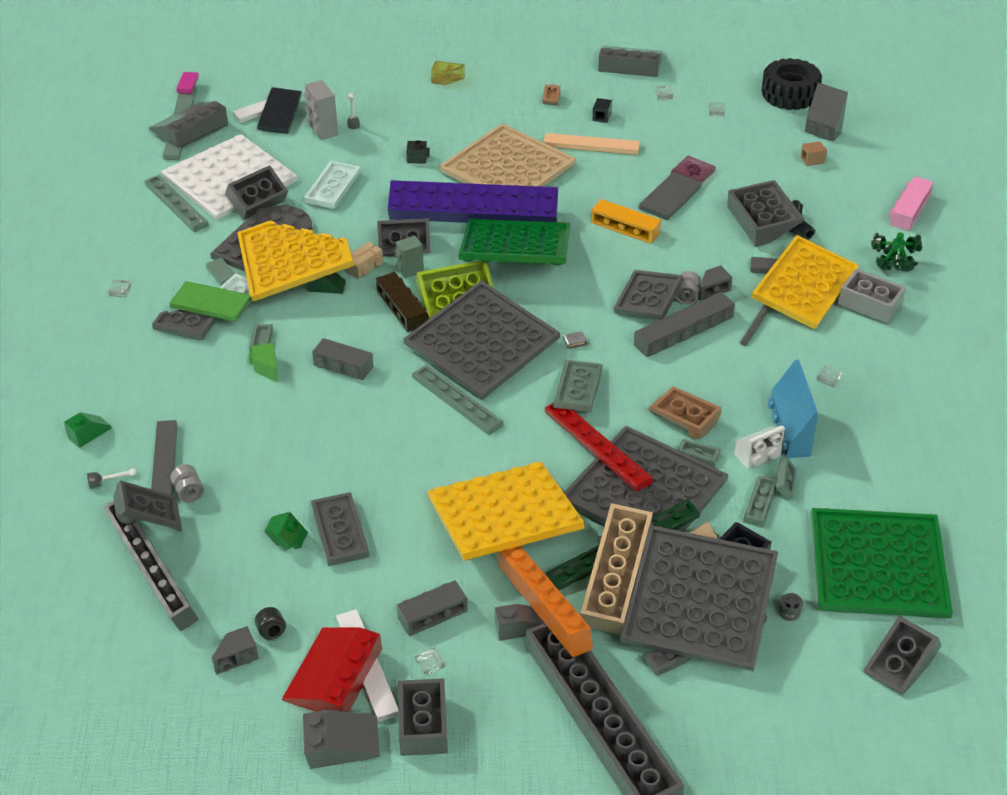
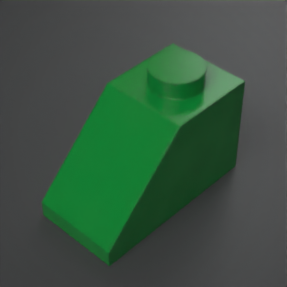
M82 412L64 421L68 439L79 448L112 429L111 425L102 417Z

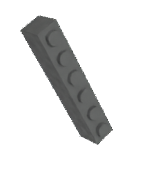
M720 292L635 331L634 346L646 357L657 354L726 320H730L734 317L735 303Z

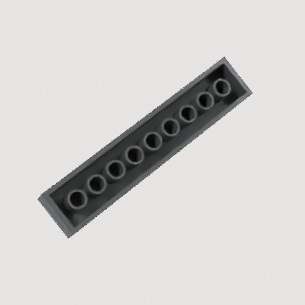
M545 623L526 630V648L623 795H683V783L591 650L572 657Z

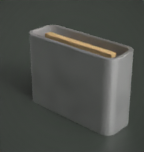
M582 331L563 335L567 349L587 346V340Z

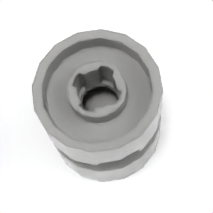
M685 271L680 274L683 276L684 281L675 298L678 302L689 305L698 299L701 278L695 272Z
M187 464L180 465L172 471L170 475L171 481L181 501L191 503L202 497L204 487L193 466Z

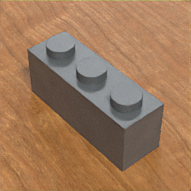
M325 338L312 351L314 366L352 378L364 380L374 367L373 354L371 352Z
M456 580L442 584L440 587L423 592L421 595L397 604L398 619L409 636L468 612L467 597Z

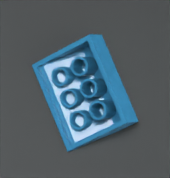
M795 360L773 387L771 398H768V408L772 410L773 423H776L777 426L785 427L782 450H785L788 458L811 456L818 419V412L799 360Z

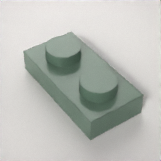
M787 456L779 460L776 489L786 500L794 498L797 469Z

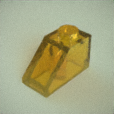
M435 61L431 69V83L447 85L465 78L464 64Z

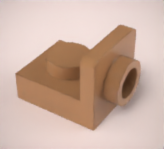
M545 84L543 104L558 105L559 96L561 95L560 86Z

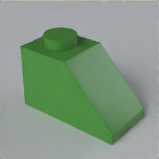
M274 343L252 345V353L248 354L250 365H254V371L277 382L278 373Z

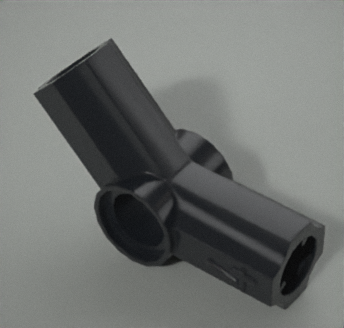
M793 200V205L802 215L803 204L799 200ZM803 221L788 232H796L800 237L810 240L815 234V229L806 221Z

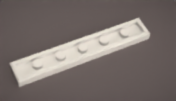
M357 609L336 615L339 627L364 628ZM376 658L363 682V687L373 712L377 715V721L381 722L399 716V709L379 661Z

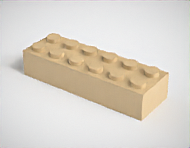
M611 503L580 616L590 628L617 635L622 634L648 530L652 524V512Z

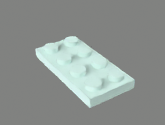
M330 161L304 196V203L335 209L361 173V167Z

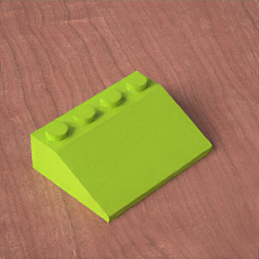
M479 260L417 272L415 282L422 305L428 312V320L481 280L494 288L487 263Z

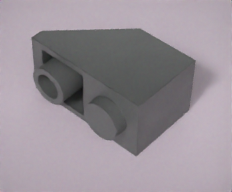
M248 626L226 633L212 657L216 675L259 659L257 647Z

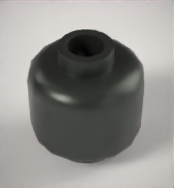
M265 607L255 617V626L260 636L264 639H276L286 629V622L280 610L275 607Z

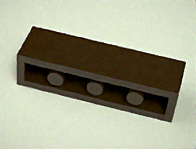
M396 272L376 278L377 293L407 333L414 331L427 321L428 312L426 308L420 305L418 298L413 296L411 289L406 287L403 279L399 278Z

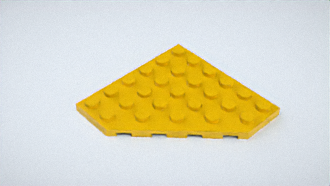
M267 221L237 232L250 296L253 302L355 266L346 238L336 239L333 238V235L325 233L319 235L315 234L312 230L303 228L298 230L294 226L282 224V226L276 225L273 221Z

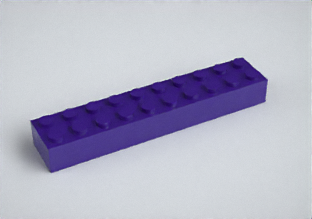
M391 180L387 211L390 220L429 218V221L468 223L469 219L557 222L559 190L558 187Z

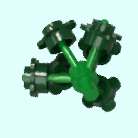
M899 232L893 241H886L885 236L875 233L871 240L872 249L877 250V252L883 250V253L887 254V256L881 255L876 258L877 266L882 270H891V266L896 270H913L918 265V262H915L913 256L906 255L904 246L909 250V253L920 252L923 248L921 236L918 234L915 237L910 236L905 242L903 239L904 234Z

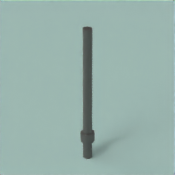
M763 305L740 341L741 345L747 346L771 307Z

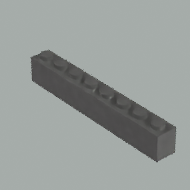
M114 501L104 506L103 508L179 631L181 632L198 621L199 618L138 520L136 519L132 524L122 523L116 515Z

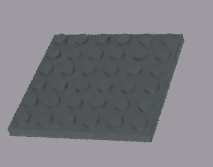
M481 280L403 338L405 345L483 400L560 338V332Z
M625 426L611 443L652 476L653 484L636 492L596 457L568 487L564 494L575 510L605 525L611 503L652 512V517L689 498L701 513L726 483L728 474ZM692 522L676 530L685 532Z
M650 525L620 642L754 672L778 551Z

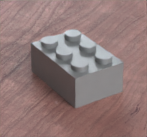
M323 80L306 84L304 98L307 102L305 109L308 114V126L313 129L314 134L320 140L338 136L335 95Z
M855 269L841 287L838 305L889 323L903 304L906 287Z

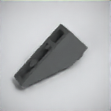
M512 604L495 607V626L499 641L526 637V630L544 623L531 606Z

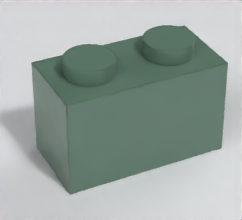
M412 236L396 241L395 256L397 258L396 269L398 273H401L406 279L415 276L417 272L424 271L423 245L417 237Z

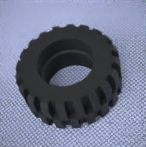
M792 58L775 60L764 69L761 92L768 103L770 102L771 105L778 106V108H786V110L805 109L811 106L817 84L822 83V74L818 67L806 60L802 61L801 59Z

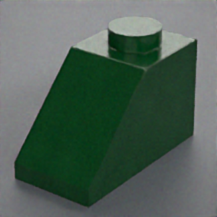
M335 272L307 282L308 292L343 294L346 280Z

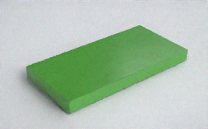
M185 281L170 301V308L236 322L251 301L250 294Z

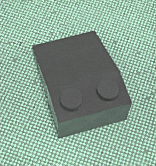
M818 83L806 119L805 132L834 141L842 132L848 92Z
M899 615L863 672L904 695L930 665L942 645L939 637Z
M333 710L303 714L304 754L310 769L380 757L377 715Z

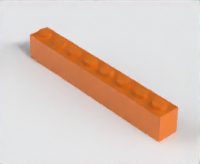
M521 546L496 552L499 568L569 654L575 657L593 650L590 626Z

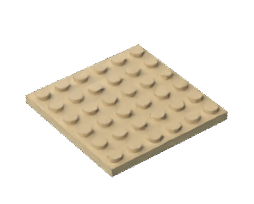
M502 123L441 164L439 171L462 183L544 187L575 165L576 158Z

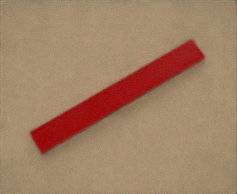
M554 403L544 407L545 413L636 492L653 484L652 476L575 411L554 408Z

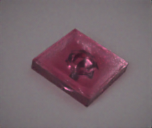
M688 155L671 170V174L675 172L703 183L715 172L716 166Z

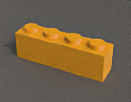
M600 199L591 209V223L650 244L660 234L661 219L603 199Z

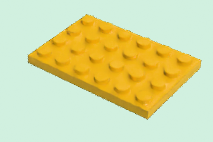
M796 235L754 289L751 298L816 330L840 296L841 287L855 269L859 268V265Z

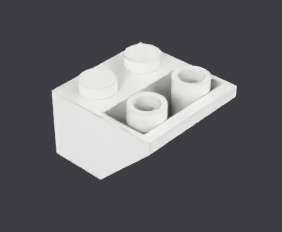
M768 427L736 440L734 455L747 469L778 458L781 455L785 427Z

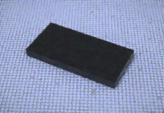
M271 87L257 129L288 134L302 96V91Z

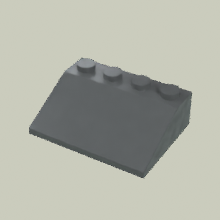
M603 46L599 53L598 72L658 77L663 51Z
M217 101L199 102L150 126L149 130L179 148L227 124L226 107Z
M775 180L728 190L727 207L754 246L772 242L804 221L802 215Z

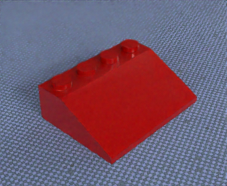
M322 627L282 700L314 712L322 710L349 712L363 687L366 676L383 649L380 633L361 627Z

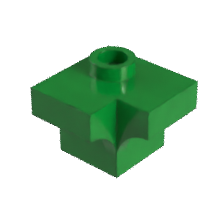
M291 512L272 516L264 531L276 545H281L285 550L292 547L294 549L301 548L308 534V531Z

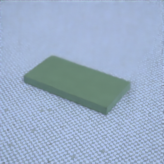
M566 360L554 399V408L592 412L603 364Z

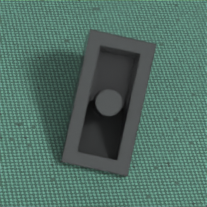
M722 265L706 270L700 285V301L720 292L726 293L731 291L733 277Z

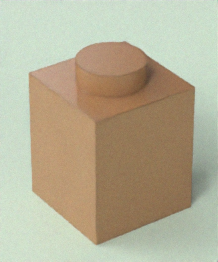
M820 141L802 144L800 158L806 166L825 163L827 149Z

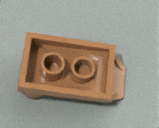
M672 386L648 410L686 428L689 436L698 439L704 437L717 424L722 408Z

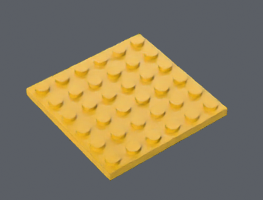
M533 462L530 465L513 467L510 470L494 472L483 477H474L471 480L459 481L427 491L431 504L463 561L585 529L583 519L542 462Z

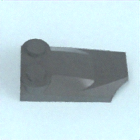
M122 480L119 481L116 485L113 499L116 515L120 522L132 524L137 519L182 532L176 496Z

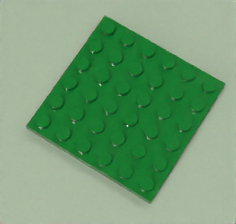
M469 219L459 250V260L464 262L481 260L483 263L499 261V263L503 264L509 262H516L517 264L530 262L536 265L552 263V265L560 266L566 264L570 223Z
M812 508V533L818 609L820 611L952 618L953 610L938 515Z

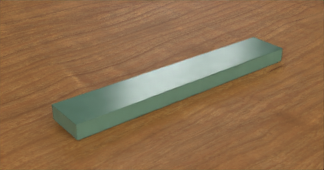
M160 175L144 181L145 186L193 232L209 226L208 221Z
M428 365L412 373L413 379L486 434L491 435L503 427L501 419Z

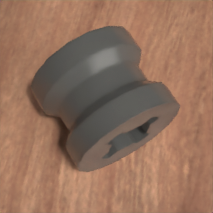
M794 593L783 595L779 608L780 616L788 621L797 620L801 615L802 598Z

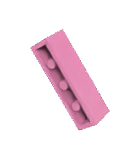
M914 176L912 181L907 183L905 191H902L900 199H897L895 207L889 213V218H891L890 225L910 231L931 196L934 182Z

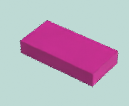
M183 72L176 88L177 93L192 94L198 81L199 73Z

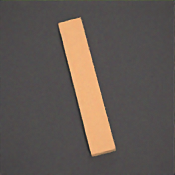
M545 133L543 143L554 148L638 155L640 141L553 133Z

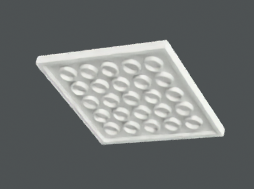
M242 134L161 171V175L166 181L216 221L236 211L225 195L227 186L231 182L269 165L285 187L298 181L295 173Z

